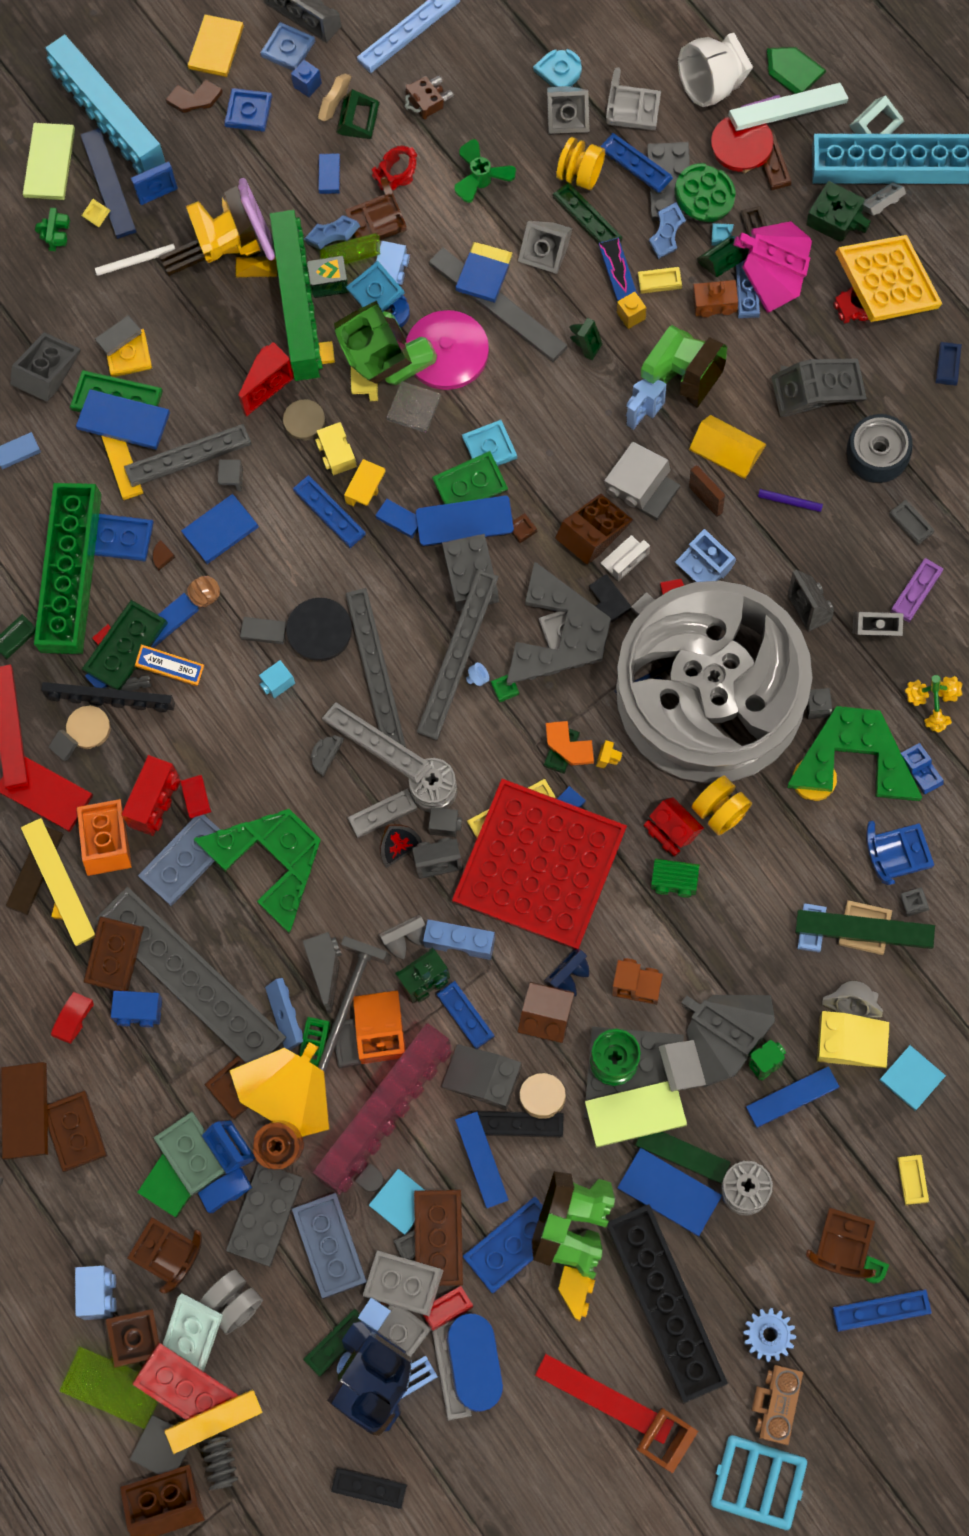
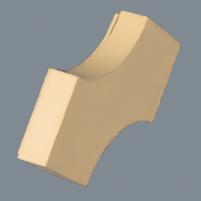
M343 74L335 78L330 92L322 100L318 119L326 121L333 118L339 102L347 94L351 80L350 75Z

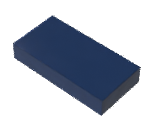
M940 342L935 383L957 386L962 344Z

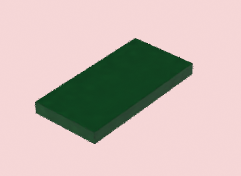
M130 600L82 668L83 672L112 689L121 690L137 668L135 663L141 644L151 647L167 625V620Z

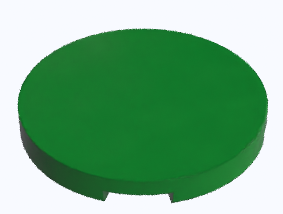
M705 163L693 164L685 168L679 175L674 190L676 200L681 209L690 217L703 222L718 221L728 215L734 205L736 195L735 187L730 177L721 169L719 171L716 168L706 166Z

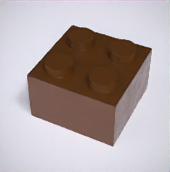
M153 1309L109 1318L104 1321L112 1369L146 1362L159 1343Z

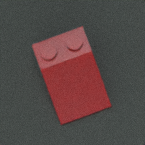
M274 342L260 350L238 395L246 416L294 379L290 358Z

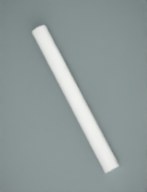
M170 244L97 267L95 271L97 276L157 258L174 250L175 247L174 244Z

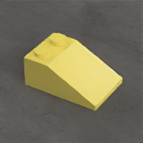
M822 1011L819 1020L817 1062L887 1068L889 1022L847 1013Z

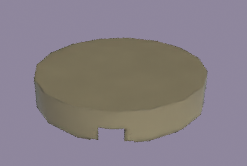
M308 399L298 400L286 408L283 415V424L286 432L292 438L311 440L318 436L317 430L324 428L325 414L322 407L316 402Z

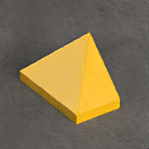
M266 256L236 257V277H277L276 256L273 260H268Z

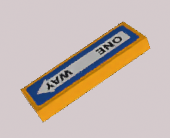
M142 644L135 663V667L194 686H198L204 667L203 664Z

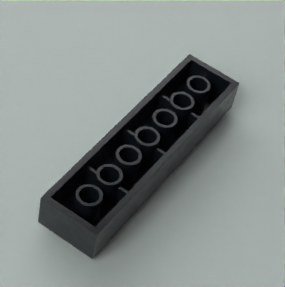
M650 1204L609 1221L606 1228L682 1404L728 1384Z

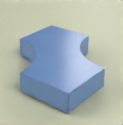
M677 203L657 213L660 227L657 233L649 239V243L658 259L677 250L675 234L677 229L686 222Z
M342 215L333 223L326 225L317 224L304 240L308 245L321 250L333 241H348L360 225L358 221Z

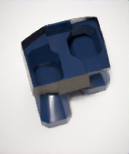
M360 1321L353 1323L342 1339L344 1349L349 1351L351 1356L337 1376L339 1383L327 1401L371 1435L380 1436L383 1432L391 1429L401 1414L398 1403L408 1390L412 1358L407 1355L403 1348L365 1322Z

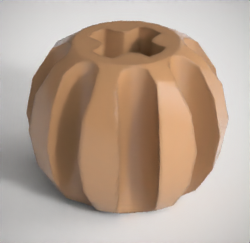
M201 576L191 582L188 587L189 599L198 607L209 606L220 595L218 583L210 576Z

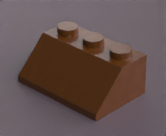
M190 1464L120 1487L127 1530L131 1536H159L205 1521L200 1494Z

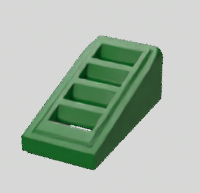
M307 1017L299 1056L303 1055L309 1042L318 1046L319 1050L314 1054L317 1056V1060L311 1059L310 1061L317 1067L327 1043L331 1027L329 1021ZM312 1026L323 1028V1032L312 1030ZM310 1035L321 1037V1041L309 1039Z

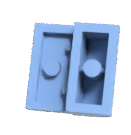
M643 379L633 386V396L626 405L628 427L634 430L645 415L654 418L665 404L666 383L658 380L652 384Z
M703 529L689 544L690 547L675 561L695 582L718 581L721 577L724 578L732 569L736 558L711 534Z

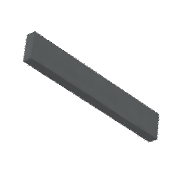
M244 424L126 465L124 469L131 486L135 487L251 445V440Z

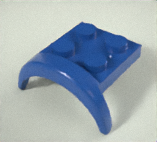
M870 821L868 823L866 831L867 848L874 870L882 883L892 885L895 884V880L892 878L933 868L934 862L920 823L875 835V822Z

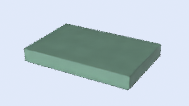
M190 1112L154 1137V1140L191 1196L225 1174L224 1169L203 1139L202 1135L205 1133V1130L193 1112Z

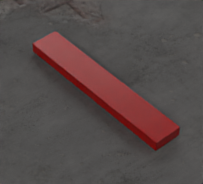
M12 665L0 667V754L6 789L28 785Z
M545 1354L535 1374L536 1377L643 1434H646L658 1414ZM666 1418L654 1440L664 1445L674 1422Z

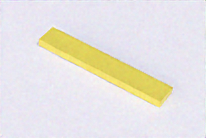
M42 818L21 827L75 946L95 938V932Z

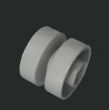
M232 1270L208 1290L199 1302L218 1313L222 1310L220 1314L223 1316L219 1327L226 1335L243 1326L255 1314L263 1302V1299L253 1288L239 1294L247 1281L237 1270Z

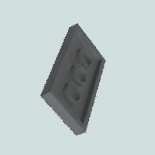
M688 142L647 144L648 158L673 177L660 193L650 187L651 221L659 220L658 211L674 203L678 204L674 191L675 183L681 172L690 166ZM679 206L685 219H693Z
M259 1163L251 1183L252 1188L247 1193L226 1252L271 1268L303 1177L280 1169L265 1168Z

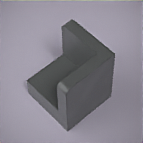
M219 460L218 484L235 485L237 491H242L243 466L241 460Z

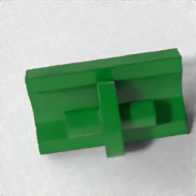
M50 208L49 219L43 218L42 223L35 225V231L40 234L39 238L45 239L46 243L49 244V251H56V246L67 245L66 232H59V228H69L70 218L66 214L58 213L57 208Z

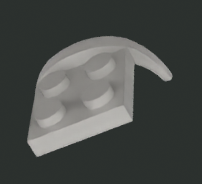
M615 68L608 100L606 124L656 131L661 91L620 86L621 69Z

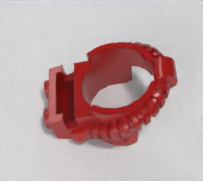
M403 145L393 147L384 155L383 161L379 163V167L375 166L371 169L373 172L372 176L375 180H378V186L381 190H383L380 181L382 177L387 178L391 190H396L398 186L408 185L413 181L412 177L417 165V153L414 148ZM405 154L409 156L407 169L399 175L392 176L390 174L391 167L400 160L399 155Z
M853 287L848 289L847 292L842 291L839 296L835 297V302H833L835 310L839 312V319L844 324L849 323L850 319L853 321L859 319V321L869 320L864 308H858L851 302L857 296Z

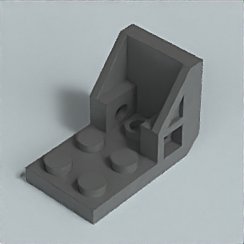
M810 359L798 362L771 376L780 417L818 409L829 403L862 402L867 399L858 359Z

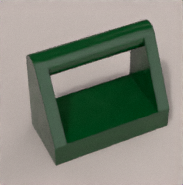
M352 89L343 99L336 133L343 136L372 139L380 102ZM356 105L370 107L366 130L352 124Z
M737 236L726 238L697 257L699 264L717 278L745 260L749 249L734 246V240Z

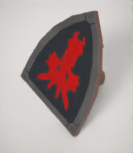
M400 824L385 827L380 843V856L386 868L412 852L413 848L417 847L418 844L423 843L415 830Z

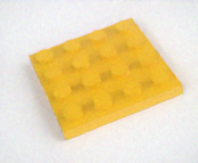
M907 235L839 247L835 253L870 322L939 309L942 305Z

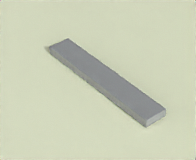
M336 702L322 717L326 724L416 783L432 767L429 762Z

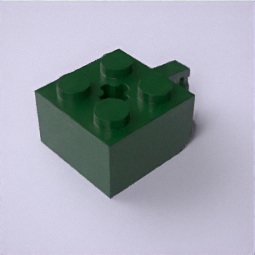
M828 181L808 212L806 225L836 241H844L850 230L866 233L871 221L863 217L861 213L865 198Z
M433 947L411 964L395 973L399 985L412 1003L424 1001L430 996L429 992L435 988L437 990L443 988L448 984V979H450L448 967Z

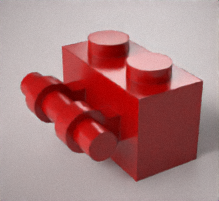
M674 797L663 800L649 816L656 825L650 819L643 825L649 831L648 834L652 838H656L663 845L662 848L666 852H670L674 857L681 852L676 844L680 848L691 844L704 829Z

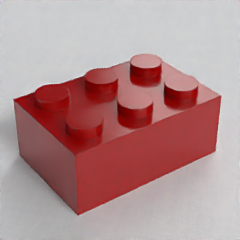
M150 755L147 756L121 814L130 828L154 836L155 832L160 830L164 811H168L172 802L171 795L173 791H177L180 785L179 775L172 763Z

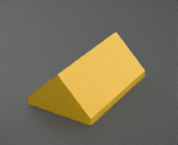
M709 415L700 423L689 450L746 479L766 444Z

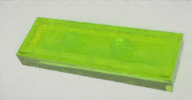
M374 233L321 249V259L343 256L344 264L380 255L379 235Z

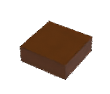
M525 513L513 521L514 531L512 534L519 543L537 533V528Z

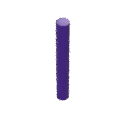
M760 489L758 495L759 498L821 512L823 506L821 503Z

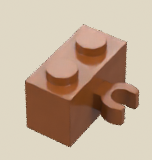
M736 281L694 284L693 301L695 316L710 317L715 314L730 315L736 313L738 310Z

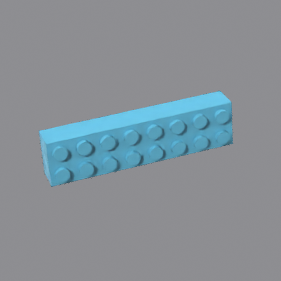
M63 35L45 48L48 54L46 59L52 67L50 70L56 79L60 78L63 81L62 85L68 93L72 92L78 105H83L86 108L85 111L90 119H95L98 122L97 125L103 133L107 132L111 143L115 147L119 146L123 157L127 161H132L133 168L138 174L166 163L160 143L66 35Z
M814 134L812 144V182L969 184V134Z

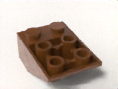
M599 494L563 520L555 539L588 565L604 552L633 519L604 495Z

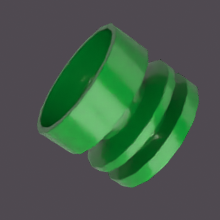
M620 1029L607 1030L597 1037L594 1041L590 1057L591 1071L597 1080L606 1085L619 1086L633 1078L641 1056L640 1046L635 1037L629 1032ZM612 1057H616L617 1064H613Z

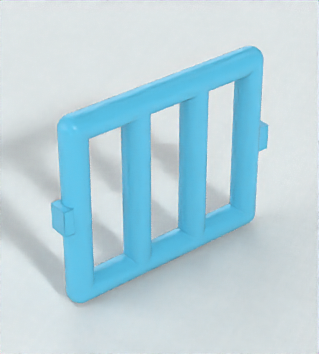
M731 1435L728 1437L721 1465L718 1464L716 1474L718 1477L711 1505L726 1512L783 1530H789L792 1525L798 1500L801 1501L803 1493L801 1486L808 1463L807 1459ZM735 1447H739L750 1452L737 1501L734 1504L722 1500ZM761 1454L773 1458L761 1507L757 1511L745 1506L758 1456ZM784 1461L797 1466L782 1519L769 1515L781 1465Z

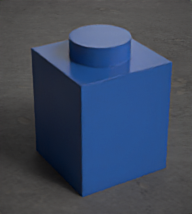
M305 60L291 73L293 87L307 97H310L322 84L319 69Z

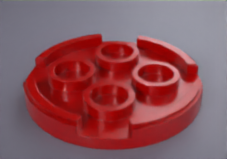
M727 117L715 127L712 134L711 147L715 159L722 166L733 171L742 172V170L759 168L769 159L773 149V135L767 124L736 131L730 118Z

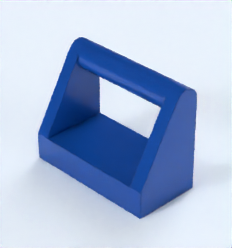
M231 1120L218 1121L212 1124L202 1135L226 1174L256 1159ZM225 1130H227L228 1134L230 1135V1137L232 1138V1140L234 1141V1143L236 1144V1146L238 1147L243 1156L240 1155V1153L238 1152L237 1148L235 1147V1145L233 1144Z

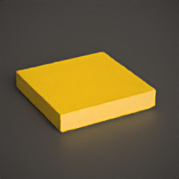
M141 329L142 333L109 357L107 356L111 377L153 369L144 329Z

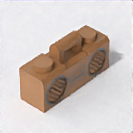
M776 1365L773 1366L772 1370L768 1369L765 1384H768L769 1388L756 1387L752 1406L753 1412L763 1414V1417L758 1418L755 1432L759 1433L758 1439L785 1446L789 1444L803 1372ZM765 1394L770 1395L767 1409L762 1408Z

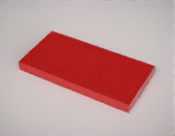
M25 757L28 785L6 789L4 777L1 778V795L68 832H71L78 821L77 807L88 805L93 797V794L27 757Z
M160 1342L131 1383L185 1420L238 1396V1394Z

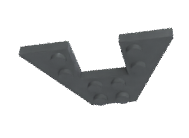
M534 562L525 605L567 613L559 650L516 642L507 679L508 686L527 679L533 680L538 676L556 674L561 670L582 667L588 663L601 662L611 618L538 563Z

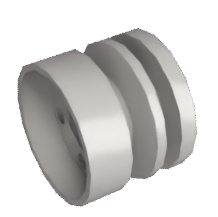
M437 758L424 759L432 766L418 783L409 778L411 796L416 806L431 813V807L450 808L457 796V785L453 769L444 760ZM435 779L436 782H434V785H429V783H431V780Z
M754 1161L736 1163L727 1171L721 1185V1195L724 1204L731 1211L739 1215L750 1216L758 1213L766 1206L772 1194L773 1182L769 1172L762 1165ZM746 1181L750 1182V1186L754 1188L750 1189L749 1192H745V1187L741 1186L745 1185Z

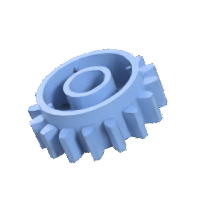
M773 1308L769 1309L768 1314H765L764 1310L760 1309L759 1317L754 1313L751 1315L753 1323L749 1321L745 1323L749 1330L743 1331V1335L748 1336L744 1344L751 1345L752 1348L749 1350V1353L757 1352L758 1360L765 1356L766 1362H770L771 1357L779 1361V1354L786 1357L788 1355L786 1348L793 1349L794 1347L790 1340L796 1339V1336L791 1334L790 1331L795 1329V1326H788L787 1323L790 1317L781 1318L782 1311L775 1315ZM765 1329H772L775 1332L776 1338L774 1341L765 1340L763 1336Z

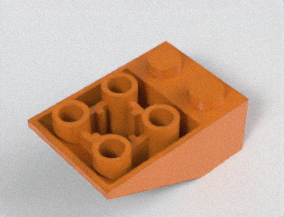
M399 991L354 996L356 1037L361 1064L407 1058Z

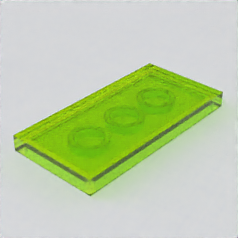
M79 1347L59 1391L143 1429L146 1428L158 1404V1401L131 1384L139 1372L126 1366L112 1369L110 1359L82 1347Z

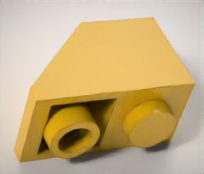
M564 1266L558 1290L574 1319L580 1322L581 1317L587 1316L589 1303L585 1301L587 1293L592 1294L595 1280L582 1276L578 1269Z

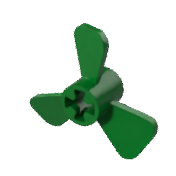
M472 139L461 146L459 150L460 157L470 165L471 174L456 183L454 189L456 195L466 203L473 201L478 188L489 186L492 177L504 181H513L515 179L516 168L514 166L491 168L489 160L481 157L479 143L476 139Z

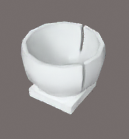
M735 33L728 34L723 42L710 37L695 39L681 48L678 57L679 76L685 92L694 103L702 107L714 105L729 96L732 90L740 87L753 68Z

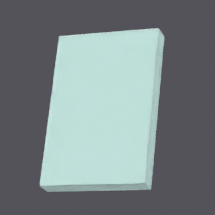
M181 1294L178 1296L163 1345L204 1372L223 1315Z

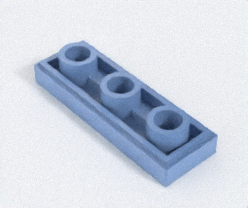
M743 260L736 265L738 318H759V297L742 268L745 262Z
M279 978L267 985L265 989L278 1030L286 1036L283 1042L284 1048L292 1050L303 1042V1033L296 1020V1011L292 1007L288 987L285 985L283 978Z

